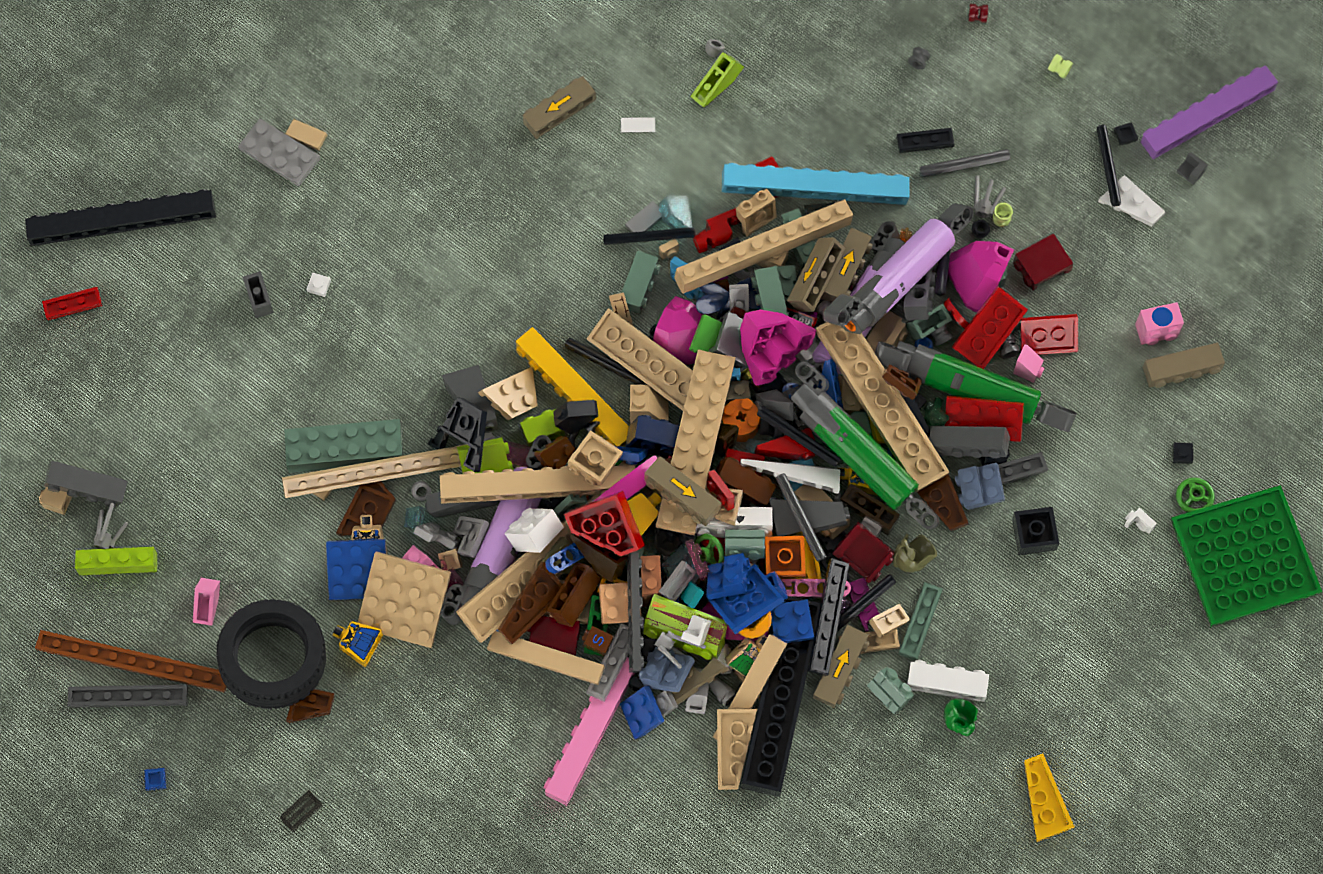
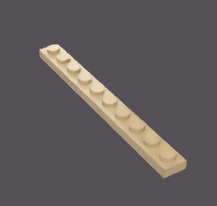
M458 446L282 477L284 496L289 498L460 467Z

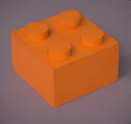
M804 536L765 537V575L775 571L780 579L804 578L806 575Z

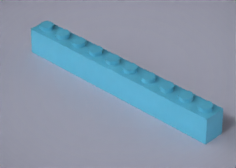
M736 163L724 164L722 170L723 193L755 195L757 192L767 188L773 196L841 201L845 199L846 201L906 205L909 199V177H904L900 174L889 176L877 173L874 175L867 174L866 172L849 173L848 171L831 172L827 169L816 171L810 168H775L771 165L758 167L754 164L744 166Z

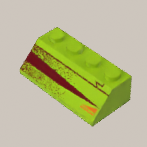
M654 594L644 622L643 634L649 638L658 639L662 632L667 634L670 631L682 637L683 631L688 629L693 615L710 620L712 622L704 645H706L705 649L673 638L672 640L675 641L673 646L681 648L688 653L697 654L704 659L712 660L713 657L718 659L725 645L727 624L720 618Z

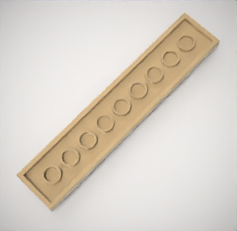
M827 322L816 327L815 330L818 337L896 461L919 484L916 492L949 473L948 468L898 389L888 385L882 378L885 369L863 334L845 331L842 326Z
M698 350L671 465L705 490L736 357ZM662 498L656 528L695 536L697 523L691 518V515L680 511L673 501H667Z
M593 495L587 500V503H591L592 500H596L601 495ZM566 519L561 522L564 528L540 553L526 552L456 611L479 643H482L499 628L534 574L539 563L560 537H564L571 544L574 543L570 538L571 531ZM558 572L555 576L558 578L563 573Z

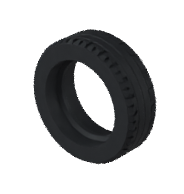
M265 599L240 608L224 624L217 640L216 655L221 678L224 684L227 685V689L233 695H236V698L244 703H248L250 706L261 707L262 709H279L291 706L294 703L296 704L299 700H303L308 696L310 691L315 689L324 673L326 650L322 630L316 619L310 613H307V610L289 601ZM279 626L290 629L297 633L304 643L305 659L302 667L295 674L284 680L261 682L247 676L239 665L238 649L241 642L250 633L263 627Z

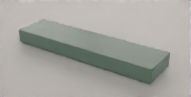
M924 582L900 647L899 655L912 660L918 659L943 588Z

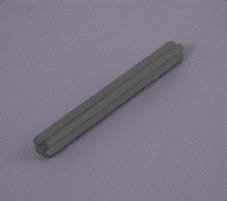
M1008 149L924 165L920 167V174L922 177L1006 161L1010 159V152Z
M780 474L776 477V480L816 561H822L826 558V555L786 474Z

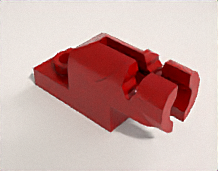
M736 208L706 220L707 230L704 229L692 238L699 254L708 251V245L715 248L732 239L733 232L730 225L740 223L737 218Z

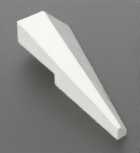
M741 459L739 463L743 467L747 466L757 472L775 477L785 473L790 481L839 494L840 469L750 459Z

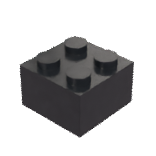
M1053 507L1014 512L1012 523L1018 555L1057 550L1060 543Z

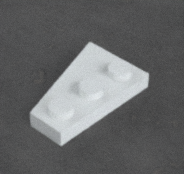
M1125 175L1117 181L1121 205L1115 206L1114 210L1123 211L1131 215L1132 218L1151 227L1165 214V211ZM1109 191L1099 198V203L1112 206Z

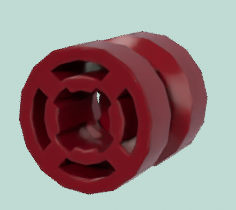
M970 3L968 22L977 20L981 23H987L988 5L977 6Z

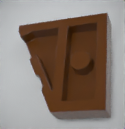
M890 364L882 375V378L888 385L894 386L904 397H909L911 400L917 396L922 383V379L918 377L915 380L910 379L907 372L899 370Z
M560 436L553 443L545 445V449L542 451H536L534 455L543 467L560 469L567 464L575 447L566 436Z
M316 689L310 691V694L303 700H299V702L290 706L286 722L293 723L329 715L335 693Z

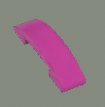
M654 455L596 500L620 491L624 492L628 500L647 485L645 483V472L656 461L657 457Z

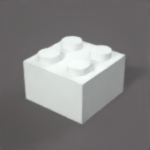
M528 508L522 512V516L509 526V529L504 534L516 551L540 553L564 526L553 509Z

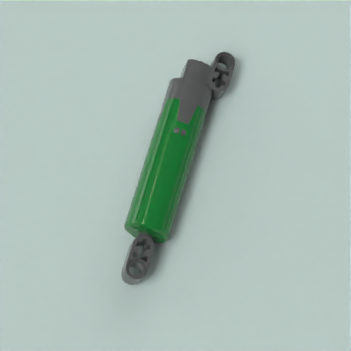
M799 363L795 372L805 384L790 399L803 411L800 419L892 510H897L905 504L907 512L925 529H935L940 521L938 515L923 500L913 496L919 484L826 393L829 388L828 380L810 363ZM804 366L810 368V373L807 376H802L801 369ZM814 377L817 381H823L821 383L823 387L818 388L817 384L811 379ZM912 503H919L918 508L921 511H925L926 509L927 512L921 515V513L917 510L912 511ZM928 515L934 517L935 521L932 526H928L925 523V518Z

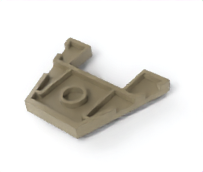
M673 646L674 648L682 652L683 649ZM715 657L701 672L692 666L680 691L671 692L676 703L680 704L699 691L698 688L706 682H712L715 680L714 677L719 673L724 674L728 668Z

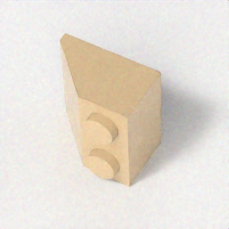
M630 385V424L641 415L651 416L655 420H668L669 400L649 385Z

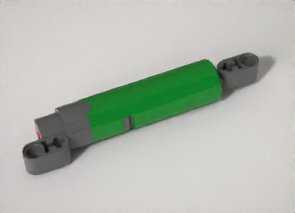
M900 341L896 347L885 342H878L875 350V355L883 366L887 367L890 364L899 370L907 372L909 374L908 378L915 380L918 377L922 379V384L950 395L1024 403L1023 423L1029 424L1034 414H1036V420L1065 432H1070L1077 415L1076 412L1049 401L1043 400L1039 404L1042 393L1037 389L920 344L918 347Z

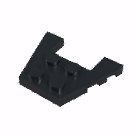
M458 397L446 414V421L442 426H438L436 430L438 433L429 440L428 445L437 450L443 449L447 444L449 435L470 446L463 465L474 472H480L487 411L464 398Z

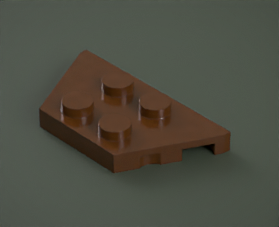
M382 481L361 484L336 532L338 536H351L353 527L361 526V515H372V524L381 525L383 528L396 502V498L387 490Z

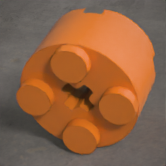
M748 398L735 399L725 405L722 424L737 425L739 427L737 442L749 441L758 432L760 417L757 416V406Z

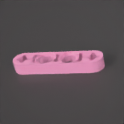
M781 579L785 587H791V583H795V594H791L792 590H786L787 596L795 598H822V594L817 591V585L819 583L825 584V579ZM847 580L845 585L847 590H844L843 597L847 596L851 590L850 583ZM805 583L808 586L807 593H799L797 590L798 584Z

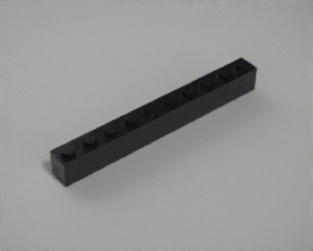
M201 189L194 193L182 192L174 196L163 195L155 199L144 198L142 201H125L123 204H106L103 207L92 206L84 210L72 209L65 213L53 212L45 216L34 215L26 218L25 224L27 240L30 246L216 218V210L212 191Z

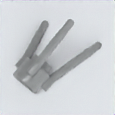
M977 175L973 210H975L977 216L988 218L989 215H993L994 209L1006 188H1002L991 205L989 196L994 181L990 180L985 198L979 201V176Z
M114 503L110 504L102 531L104 510H100L96 535L93 540V546L96 548H114L115 542L128 525V522H125L113 539H111L112 535L106 533Z
M670 631L667 634L662 632L654 644L679 669L682 668V665L668 651L672 649L675 654H684L673 647L675 641L672 638L696 647L706 648L704 644L698 646L690 643Z

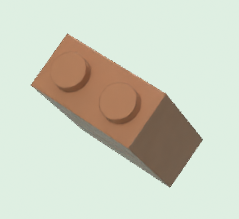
M660 555L640 556L642 559V607H650L654 594L662 596L659 593L661 589Z

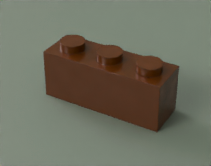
M732 457L721 459L715 470L728 488L743 490L742 498L757 507L767 506L776 488V485L771 483L772 480L770 478L757 475L754 469L747 466L743 467L737 459Z
M576 562L548 607L547 612L559 624L573 627L602 578L591 566Z

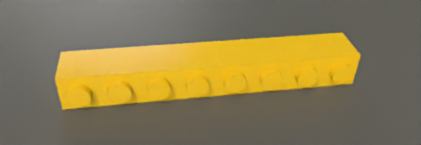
M533 327L516 340L517 353L522 358L526 357L529 360V365L534 371L538 370L542 374L541 377L547 384L551 383L555 387L554 391L559 397L563 396L567 402L597 401L598 417L589 422H600L595 428V434L602 436L613 446L625 447L629 426Z

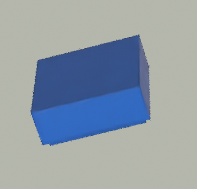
M165 768L145 770L146 791L166 789Z

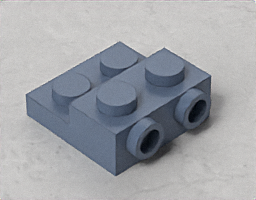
M997 463L957 470L958 475L955 476L957 486H961L962 494H959V500L961 505H964L968 510L1005 501Z
M655 647L654 651L648 654L646 667L641 668L639 672L640 680L644 686H650L651 689L679 692L694 663L693 657L675 654L670 649L668 652L682 665V668L679 669L665 654L658 650V647Z

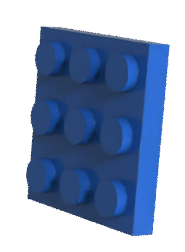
M385 539L326 542L329 600L364 598L374 554L376 551L386 554Z
M756 564L748 569L750 583L747 584V593L708 599L709 603L734 634H737L785 602L781 594Z

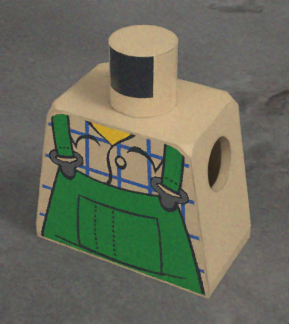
M760 636L756 642L750 638H745L725 657L727 665L746 677L767 636Z

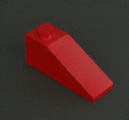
M810 428L801 430L815 440ZM787 435L757 445L754 453L758 455L793 460L803 458L804 460H809L815 456L813 452Z

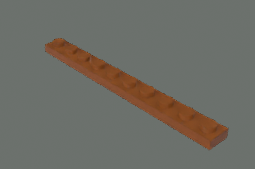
M40 630L35 646L37 651L224 693L227 688L218 669Z

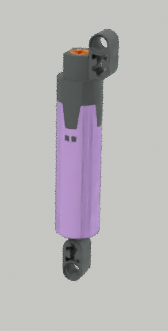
M953 203L938 220L930 219L853 296L839 295L826 308L824 320L827 323L842 326L845 331L861 334L867 327L874 326L954 246V234H958L973 218L972 207Z

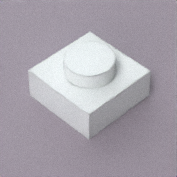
M312 273L306 289L307 292L325 297L331 278Z

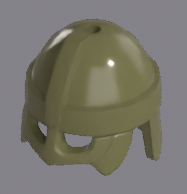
M907 533L896 546L893 555L894 560L892 561L893 566L908 573L921 571L929 562L937 557V551L930 540L924 535H919L912 542L907 543L909 536Z

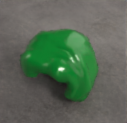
M951 699L944 708V721L947 728L963 736L971 735L975 730L974 722L977 720L978 708L964 699Z

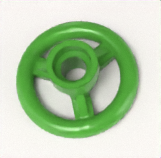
M1188 478L1184 480L1176 491L1177 502L1186 512L1198 510L1189 507L1193 502H1206L1207 504L1202 508L1212 506L1214 503L1215 495L1213 488L1207 481L1201 478ZM1189 485V498L1184 502L1182 491ZM1202 486L1206 488L1209 496L1205 495V489ZM1193 493H1197L1199 497H1195Z
M703 534L697 537L692 547V553L695 562L701 569L708 571V565L704 564L706 562L710 564L724 562V549L716 537L710 534ZM709 540L708 546L698 549L701 541ZM715 546L717 547L719 553L718 562L714 557L713 549Z

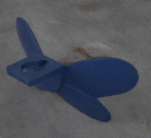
M751 278L737 283L748 284L749 309L761 310L760 305H756L755 295L757 291H753L755 288H752ZM713 282L699 287L703 293L707 294L696 301L695 306L699 313L708 315L719 311L717 319H720V317L725 315L724 313L730 310L729 291Z

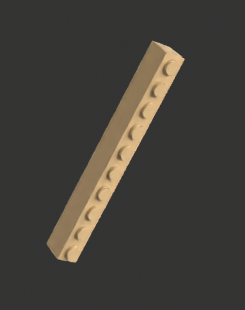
M844 199L676 268L674 279L682 294L849 226L853 213Z
M621 463L619 466H614L600 487L589 485L585 481L586 478L581 474L576 476L571 473L569 466H563L560 469L544 467L541 470L525 468L521 471L505 469L502 472L486 470L476 474L473 471H467L457 475L453 472H448L440 475L441 504L567 497L569 494H573V496L602 495L633 471L635 465Z

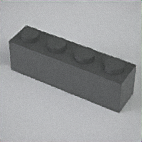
M931 426L929 440L940 457L954 456L959 458L962 456H972L974 458L1007 457L1010 435L1006 427Z
M51 461L48 465L43 486L48 487V490L52 492H67V495L71 497H86V500L90 502H105L104 505L109 507L111 503H114V507L123 502L127 480Z

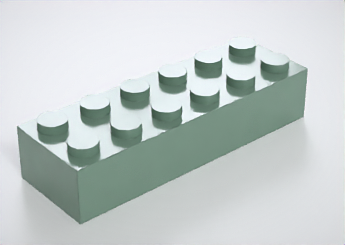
M400 419L284 429L286 466L289 473L327 470L404 456Z

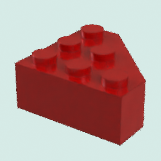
M623 491L572 509L564 514L571 533L577 536L580 535L602 548L605 547L619 556L632 553L645 546Z

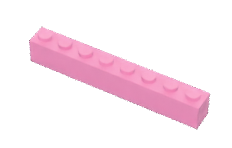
M628 657L605 702L590 696L589 701L591 703L588 709L584 708L580 716V719H582L579 726L575 725L571 733L573 738L570 744H565L562 750L564 755L561 761L557 760L554 765V775L552 778H548L544 785L546 796L566 806L568 805L629 687L631 678L635 675V673H629Z

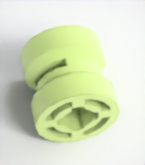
M1056 54L1048 70L1057 72L1064 79L1071 70L1073 62L1065 61L1062 56Z
M1008 203L996 205L993 214L994 224L999 227L1007 226L1012 218V207Z

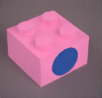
M1178 302L1141 310L1135 323L1141 345H1154L1161 340H1175L1182 329L1184 321Z

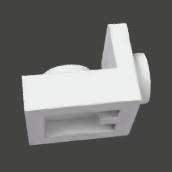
M1139 508L1136 512L1132 510L1125 517L1127 521L1124 526L1128 528L1135 521L1141 531H1146L1150 534L1157 523Z

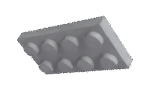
M262 119L257 121L238 146L239 150L298 187L321 159L320 155Z

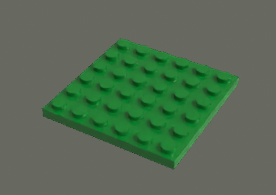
M1281 485L1171 518V523L1211 627L1319 595L1323 592Z

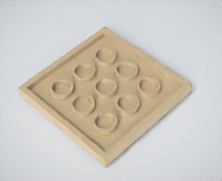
M376 551L358 623L382 630V635L432 648L451 572Z

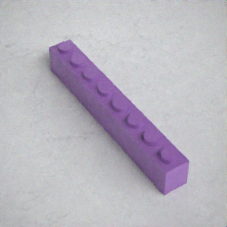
M1266 65L1261 68L1257 67L1246 77L1241 76L1236 79L1232 85L1229 86L1227 84L1216 94H1209L1202 102H1195L1186 111L1183 112L1181 110L1177 112L1172 119L1163 120L1159 123L1158 127L1147 129L1143 133L1141 144L1154 160L1275 91L1278 81Z

